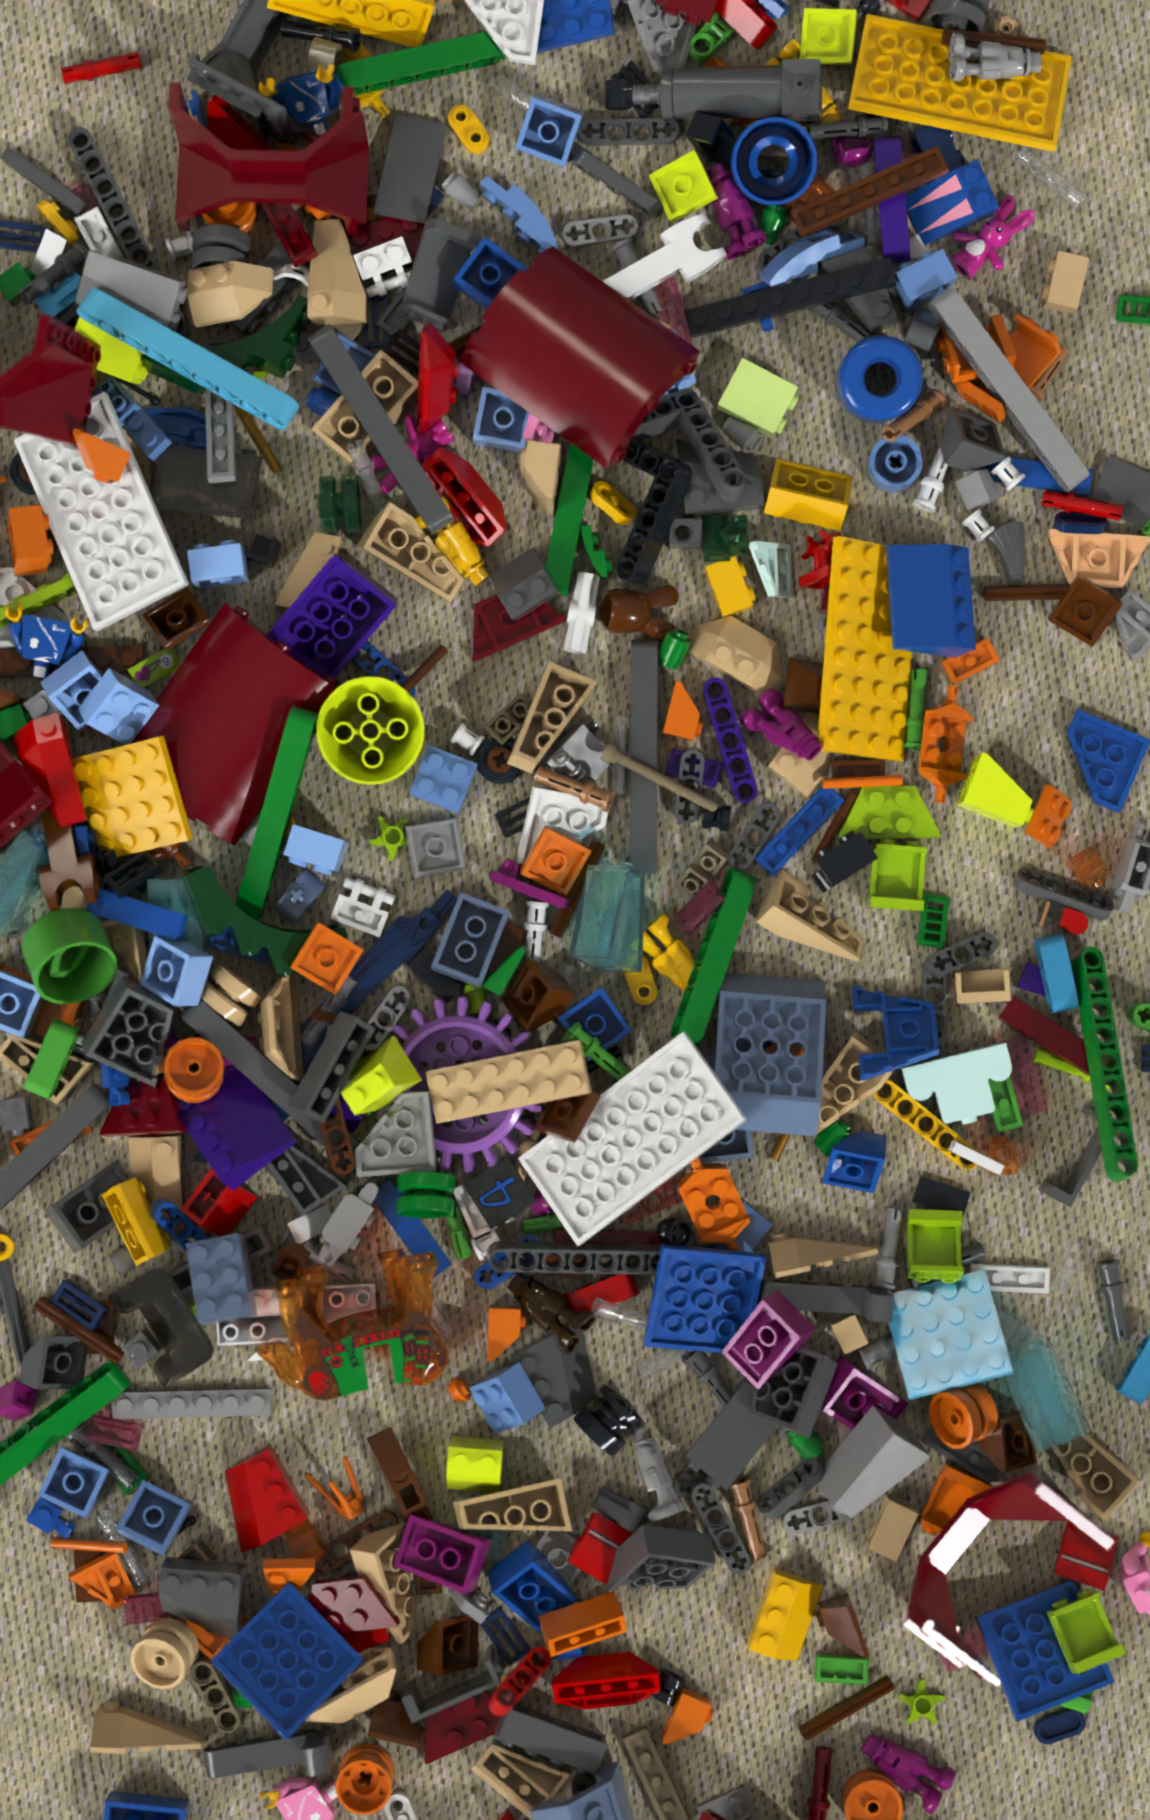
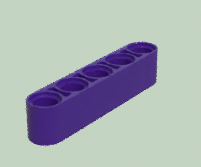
M900 136L873 139L876 173L902 162ZM904 192L879 203L883 259L891 257L892 264L910 261V243Z
M711 678L704 684L702 690L704 701L733 797L737 802L747 804L756 797L758 792L727 685L720 678ZM709 685H719L722 689V694L719 697H711L707 690ZM719 709L726 710L729 713V720L725 723L717 721L715 712ZM727 734L735 736L737 739L736 746L733 748L726 747L723 744V737ZM734 759L741 760L744 763V771L734 773L730 768L731 761ZM746 784L752 789L750 798L744 799L739 796L738 787L740 785Z

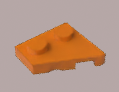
M108 1552L68 1573L70 1581L81 1585L89 1594L95 1598H100L104 1604L113 1610L138 1597L117 1553Z
M315 1558L264 1559L263 1571L270 1596H275L288 1582L300 1592L315 1570Z

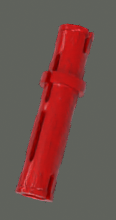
M137 51L89 62V59L84 60V63L61 67L64 84L66 85L83 80L90 82L94 81V78L142 69L139 52Z
M1045 489L1042 501L1043 507L1065 510V513L1069 514L1072 511L1117 521L1121 520L1124 504L1074 496L1075 493L1073 492L1064 494Z

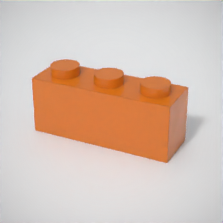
M614 1591L600 1594L597 1597L577 1602L555 1611H549L539 1616L541 1633L551 1657L626 1632L624 1613Z

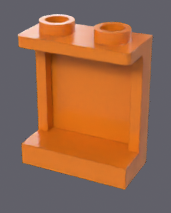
M1001 314L992 315L989 326L984 328L1014 368L1017 355ZM941 326L938 337L935 338L936 351L941 353L943 357L942 364L945 374H949L952 383L978 379L977 373Z
M944 1462L918 1518L920 1524L923 1525L922 1529L936 1536L968 1498L993 1488V1484H989L970 1473Z

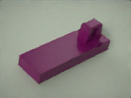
M505 859L499 871L493 870L490 881L556 907L568 909L571 899L518 879L521 864Z

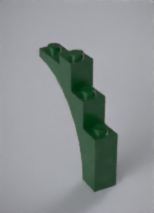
M299 295L284 314L256 334L236 342L201 347L252 376L255 372V367L283 379L287 371H291L295 365L296 357L292 346H295L298 342L304 325L307 326L311 321L307 317V298ZM145 354L142 357L147 372L200 396L205 392L206 388Z
M206 863L180 872L201 931L205 935L215 937L225 933V928L229 927L236 949L241 955L246 954L247 957L256 955L264 947L273 972L282 976L296 972L290 968V965L312 929L295 930L279 928L260 922L244 913L229 899L220 887L211 867ZM340 923L326 926L342 937H348L345 926Z

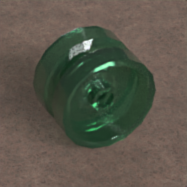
M357 474L343 475L341 479V492L338 491L337 480L333 475L320 476L318 507L323 534H338L340 530V517L343 518L344 529L348 534L361 533V497Z

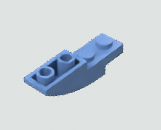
M486 175L480 183V188L483 192L481 195L490 204L494 205L496 202L503 207L502 212L510 220L518 219L515 223V231L518 232L516 234L517 238L526 245L532 243L538 248V254L552 246L559 250L549 224L535 203L515 184L506 191Z
M829 228L816 231L801 238L779 253L760 272V279L771 287L784 285L786 281L793 279H807L810 274L818 272L817 262L822 263L832 259V257L864 248V237L854 231L837 234Z
M109 375L93 391L95 396L102 392L108 394L121 426L126 429L128 434L152 461L172 443L157 422L112 375Z

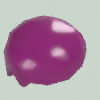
M856 137L833 138L832 155L834 160L841 166L857 168L866 164L871 158L872 144H869L868 147L867 139L860 140Z

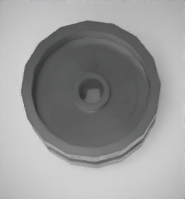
M934 0L929 6L926 20L932 27L938 29L982 32L986 19L984 12L988 10L990 0Z
M213 224L195 230L192 238L193 254L191 256L190 269L230 261L249 263L248 257L251 250L250 236L236 227Z

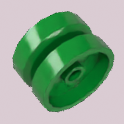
M408 1172L397 1175V1191L404 1194L396 1199L397 1215L420 1219L454 1216V1200L447 1197V1195L455 1192V1176L438 1172Z

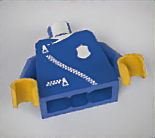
M328 64L326 68H322V65H319L318 70L287 77L277 84L278 87L275 86L273 78H267L266 86L259 82L258 93L271 98L274 102L285 107L287 114L294 118L297 124L311 121L315 135H321L330 129L326 117L338 111L343 94V85L334 73L335 66Z
M8 603L5 615L9 619L11 638L17 652L22 654V658L34 661L33 677L45 679L48 676L50 664L62 666L64 662L70 660L82 648L84 630L90 623L88 618L85 619L83 625L77 621L78 614L74 616L70 623L25 614L21 618L23 605L19 603L18 612H13L10 609V603Z

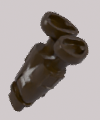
M517 1272L507 1286L514 1293L513 1298L519 1301L521 1306L532 1316L536 1324L544 1331L552 1330L556 1334L559 1347L565 1354H569L576 1349L581 1341V1337L575 1331L560 1323L559 1316L563 1317L579 1333L590 1329L596 1320V1314L592 1310L580 1312L569 1308L570 1302L568 1298L559 1291L551 1290L532 1276L526 1277L523 1273Z

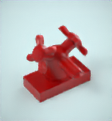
M820 530L818 534L823 538L819 542L814 541L811 536L806 537V541L809 544L807 552L803 553L801 558L807 560L810 556H814V570L799 577L800 588L822 590L825 583H830L833 537L841 536L840 532L828 534L825 530Z

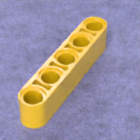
M888 1079L885 1082L890 1087V1093L887 1097L880 1098L877 1092L872 1094L875 1100L956 1165L967 1170L973 1169L978 1165L971 1161L967 1164H962L960 1156L948 1150L950 1145L948 1147H941L939 1143L940 1136L949 1133L953 1141L978 1152L976 1148L895 1083ZM902 1100H908L911 1105L910 1111L906 1114H900L898 1111V1104ZM927 1116L931 1120V1126L928 1130L921 1131L918 1126L919 1120Z

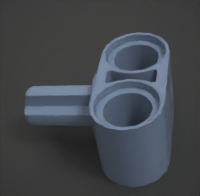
M305 869L280 898L274 908L295 925L300 920L299 917L303 912H306L315 902V898L321 890L326 888V885Z

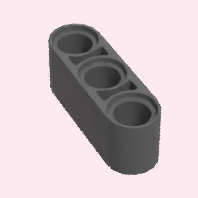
M918 305L916 306L911 322L908 325L904 342L926 351L930 350L939 326V322L930 310Z

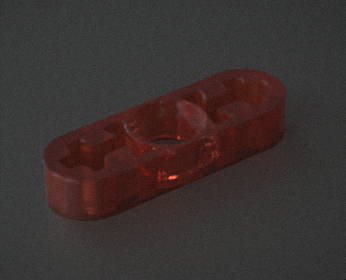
M680 1180L668 1181L649 1193L658 1196L659 1205L657 1208H646L643 1198L640 1200V1206L645 1214L639 1215V1210L632 1213L631 1219H627L626 1216H619L617 1219L621 1223L631 1224L682 1202V1196L679 1199H676L675 1196H670L667 1198L670 1203L664 1205L663 1197L658 1192L661 1188H664V1193L671 1191V1185L676 1184L677 1186Z

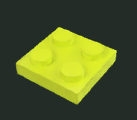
M804 8L799 59H820L822 65L852 66L857 10Z
M695 149L649 174L650 180L671 223L718 199Z

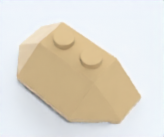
M238 261L191 269L184 279L186 281L185 288L188 289L185 302L183 304L180 303L179 307L185 317L196 327L243 319L264 298L267 299L272 295L274 270L269 267Z
M733 616L696 625L688 636L692 642L687 653L760 696L769 688H774L778 691L785 680L777 643Z
M290 974L281 976L260 1003L261 1011H258V1023L262 1027V1037H260L259 1044L261 1052L264 1053L267 1059L291 1079L301 1082L304 1078L298 990L296 977Z
M371 1646L360 1652L359 1655L364 1660L305 1721L345 1723L388 1699L396 1673L393 1650L391 1648L385 1649Z

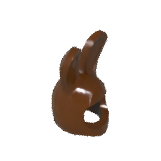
M663 586L648 593L615 588L607 591L599 609V617L605 630L611 633L644 632L663 643L667 631H674L676 627L672 623L651 618L650 609L675 605L678 602L679 594L673 586Z

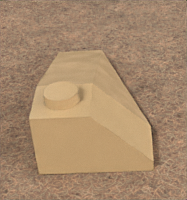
M341 219L317 220L314 223L312 243L318 256L310 261L307 317L316 326L367 323V295L362 286Z
M388 502L371 521L356 546L376 560L449 602H452L464 581L448 559L433 544L430 537L419 527L416 520L391 502Z
M807 712L802 719L818 737L820 714ZM780 748L766 768L809 799L821 783L822 778L825 777L832 752L820 751L814 759L808 761L806 758H798L797 755L791 754L784 748Z
M782 870L760 905L756 923L777 936L856 962L859 961L864 941L842 919L834 921L830 918L826 910L828 906L823 901L817 905L807 895L811 889L797 878Z
M857 1032L852 1035L822 1078L817 1134L870 1095L880 1090L893 1072L890 1071L867 1080L860 1079L859 1054L883 1052Z
M182 1134L129 1137L130 1165L137 1181L141 1182L146 1189L147 1196L145 1197L149 1205L151 1206L158 1199H166L180 1210L185 1204ZM162 1208L160 1211L162 1216L169 1220L171 1216L165 1212V1208ZM183 1221L176 1224L174 1228L175 1235L180 1234L184 1230L185 1225Z
M786 1232L771 1235L772 1240L766 1241L772 1272L776 1278L811 1271L810 1265L816 1264V1267H827L837 1263L836 1259L851 1261L878 1254V1249L871 1245L798 1236L787 1237Z
M1057 1408L1040 1427L1065 1468L1070 1480H1072L1083 1502L1104 1521L1127 1500L1142 1482L1135 1473L1060 1409Z
M405 1523L366 1534L350 1549L357 1574L367 1575L373 1583L374 1589L386 1600L384 1605L393 1616L397 1615L400 1619V1624L397 1627L389 1628L398 1644H402L417 1629L415 1597L411 1595L410 1581L414 1580V1574L393 1566L406 1528Z
M106 1702L103 1706H99L95 1713L89 1753H126V1748L137 1747L141 1749V1752H151L152 1749H156L158 1746H164V1749L169 1751L201 1749L204 1743V1736L131 1708L119 1707L120 1704L118 1702Z

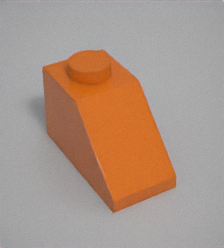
M74 428L72 434L86 469L94 472L93 478L106 484L109 483L110 479L119 483L131 453Z
M676 681L662 734L693 742L695 736L700 737L703 721H699L700 713L682 683Z
M489 1306L487 1362H493L520 1337V1329H526V1313H521V1306Z
M686 1688L680 1690L677 1701L662 1732V1743L668 1745L702 1731L704 1724L710 1723L714 1713V1708H711V1699Z

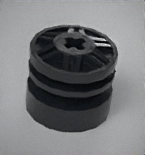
M603 1385L600 1392L607 1400L605 1401L597 1394L594 1395L592 1398L598 1406V1410L596 1411L585 1405L573 1419L596 1445L614 1457L626 1444L620 1432L624 1431L628 1435L633 1436L636 1432L629 1422L638 1428H641L645 1422L627 1398L607 1385Z

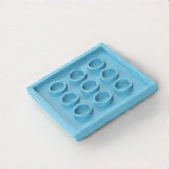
M985 1269L964 1274L961 1280H957L955 1283L937 1281L918 1286L916 1290L910 1288L893 1293V1317L889 1325L909 1400L1014 1374Z

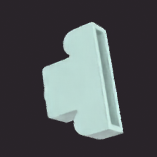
M1002 1042L901 1067L906 1091L913 1099L923 1101L928 1099L934 1092L940 1118L944 1123L947 1124L961 1120L962 1124H968L978 1121L977 1116L995 1111L988 1079L994 1081L1006 1080L1012 1072V1064L1007 1044Z

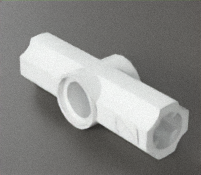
M578 572L574 597L570 602L567 623L569 624L565 637L564 651L586 655L590 629L594 624L597 607L595 602L600 583V576Z

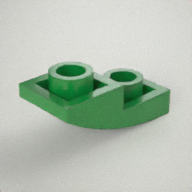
M591 525L581 526V537L586 555L601 580H607V573L612 572L610 557H605L604 550L594 551V548H598L597 532H592Z

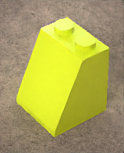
M79 316L75 331L101 346V359L97 364V370L127 382L141 385V382L148 375L142 359L144 353L95 327Z
M982 752L975 756L958 798L957 806L1013 828L1023 826L1025 822L1028 823L1034 811V808H1031L1033 800L988 754Z
M391 1036L377 1049L371 1051L356 1063L341 1094L354 1115H359L385 1108L402 1093L407 1092L422 1081L396 1037Z
M451 1436L446 1472L447 1489L490 1493L500 1491L504 1440Z

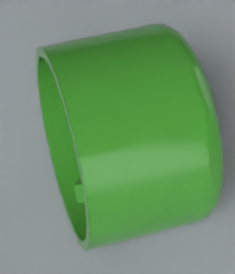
M62 908L51 911L38 918L24 935L22 953L34 986L39 995L50 1002L73 1004L88 1000L101 993L115 977L117 959L105 929L98 917L87 910Z

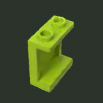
M880 839L879 844H873V851L878 859L871 863L868 907L924 911V900L922 898L925 859L928 848L922 847V842L906 841V846L895 845L896 840Z
M909 1209L906 1218L907 1278L914 1279L916 1282H928L930 1279L941 1280L943 1283H955L957 1280H961L964 1273L961 1260L962 1211Z
M1091 1588L1077 1593V1599L1070 1602L1065 1598L1052 1603L1053 1609L1046 1611L1069 1669L1074 1674H1080L1126 1654L1123 1644L1118 1643L1099 1599L1102 1597L1101 1593L1092 1592Z

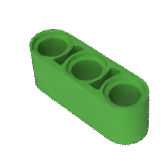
M57 1018L53 1020L24 1085L25 1090L48 1100L52 1097L78 1040L80 1028Z

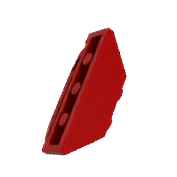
M215 94L211 95L207 103L208 131L234 150L274 151L226 100Z
M426 323L420 332L416 433L422 434L446 415L452 404H456L458 399V388L454 387V380L458 378L460 368L459 362H455L456 352L432 324Z
M440 447L422 464L423 471L439 496H444L448 501L455 521L463 524L471 541L475 544L489 547L507 530L502 502L469 462Z
M616 1652L575 1658L552 1680L554 1703H563L569 1707L586 1710L636 1704L652 1694L659 1693L660 1682L657 1668L631 1652Z

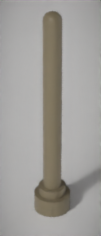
M611 741L606 745L600 757V760L609 764L611 762L615 764L617 762L711 812L717 810L718 805L715 801L621 753L622 750L618 748L619 745Z

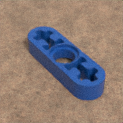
M364 643L353 656L357 665L370 677H378V669L382 666H388L392 670L390 681L394 682L397 675H399L401 679L397 682L402 685L408 679L371 644ZM370 649L372 651L370 656L375 662L378 657L382 659V661L374 666L372 672L368 670L372 665L367 660L359 661L361 657L359 654L360 650L367 651ZM415 687L409 692L413 699L416 695Z
M158 1199L151 1205L149 1211L151 1219L186 1253V1243H191L188 1240L189 1237L197 1241L208 1239L168 1200ZM162 1208H165V1212L171 1216L169 1220L162 1216L160 1212ZM183 1221L185 1225L184 1230L180 1234L175 1235L174 1228L176 1224Z
M532 1234L524 1235L516 1241L542 1242L541 1239ZM500 1252L492 1259L501 1261L506 1257V1254ZM526 1252L522 1254L525 1257L524 1262L532 1258L531 1253ZM487 1261L477 1268L474 1279L481 1288L492 1290L517 1272H503V1275L496 1272L490 1277L492 1280L490 1283L482 1282L485 1278L483 1274L485 1271L488 1273L494 1272Z

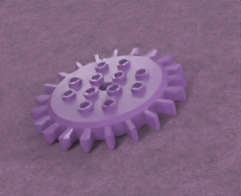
M466 996L459 997L457 1015L448 1016L446 1004L443 999L434 1000L436 1020L428 1022L424 1012L420 1008H416L411 1011V1014L419 1026L418 1030L411 1034L401 1024H396L392 1028L395 1034L404 1040L405 1043L402 1048L422 1081L407 1092L429 1091L426 1072L421 1068L423 1062L429 1064V1070L457 1065L459 1060L468 1063L521 1052L518 1047L528 1042L532 1034L530 1031L520 1033L513 1040L505 1032L507 1027L513 1022L514 1015L512 1013L504 1015L498 1025L488 1021L492 1011V1002L485 1001L481 1005L478 1017L469 1016V1001ZM476 1040H480L482 1042V1048L480 1050L476 1049L474 1046ZM440 1042H443L446 1045V1050L444 1052H441L438 1049V1044ZM538 1103L483 1114L488 1118L486 1124L480 1122L481 1115L453 1120L450 1126H446L444 1122L436 1124L432 1106L435 1149L442 1151L439 1162L440 1170L446 1171L449 1169L452 1154H462L464 1171L471 1172L474 1170L475 1165L473 1152L481 1150L487 1164L492 1167L498 1163L497 1155L492 1145L499 1141L511 1154L516 1153L519 1147L509 1136V1133L516 1127L523 1134H533L535 1128L530 1123L522 1120L521 1116L524 1109L542 1112L545 1105Z

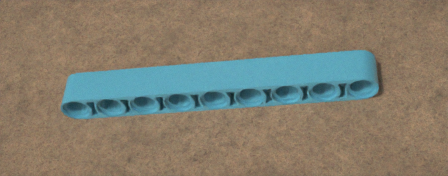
M90 288L76 310L77 314L88 323L278 429L286 430L299 409V404L290 396L97 288Z

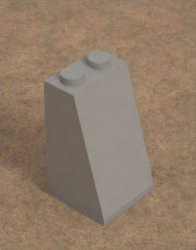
M92 250L88 252L75 303L81 304L90 288H97L170 330H176L180 321V314H177L179 305L185 302L188 289L185 288V280L105 250Z
M872 1406L823 1465L825 1475L818 1483V1491L829 1500L828 1506L839 1515L844 1513L853 1518L926 1462L930 1455L910 1428L877 1407Z

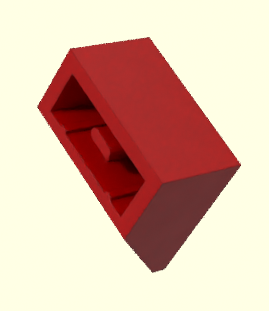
M211 1168L180 1211L203 1228L221 1237L231 1234L258 1196L242 1184L235 1190L230 1189L219 1180Z

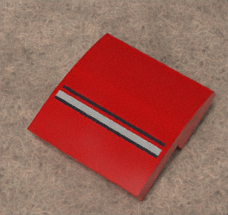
M597 1512L592 1513L582 1536L576 1538L566 1562L607 1585L616 1549L632 1533Z
M1067 1521L1059 1544L1061 1547L1052 1572L1105 1591L1116 1552L1118 1536L1106 1533L1115 1541L1107 1550L1074 1522Z

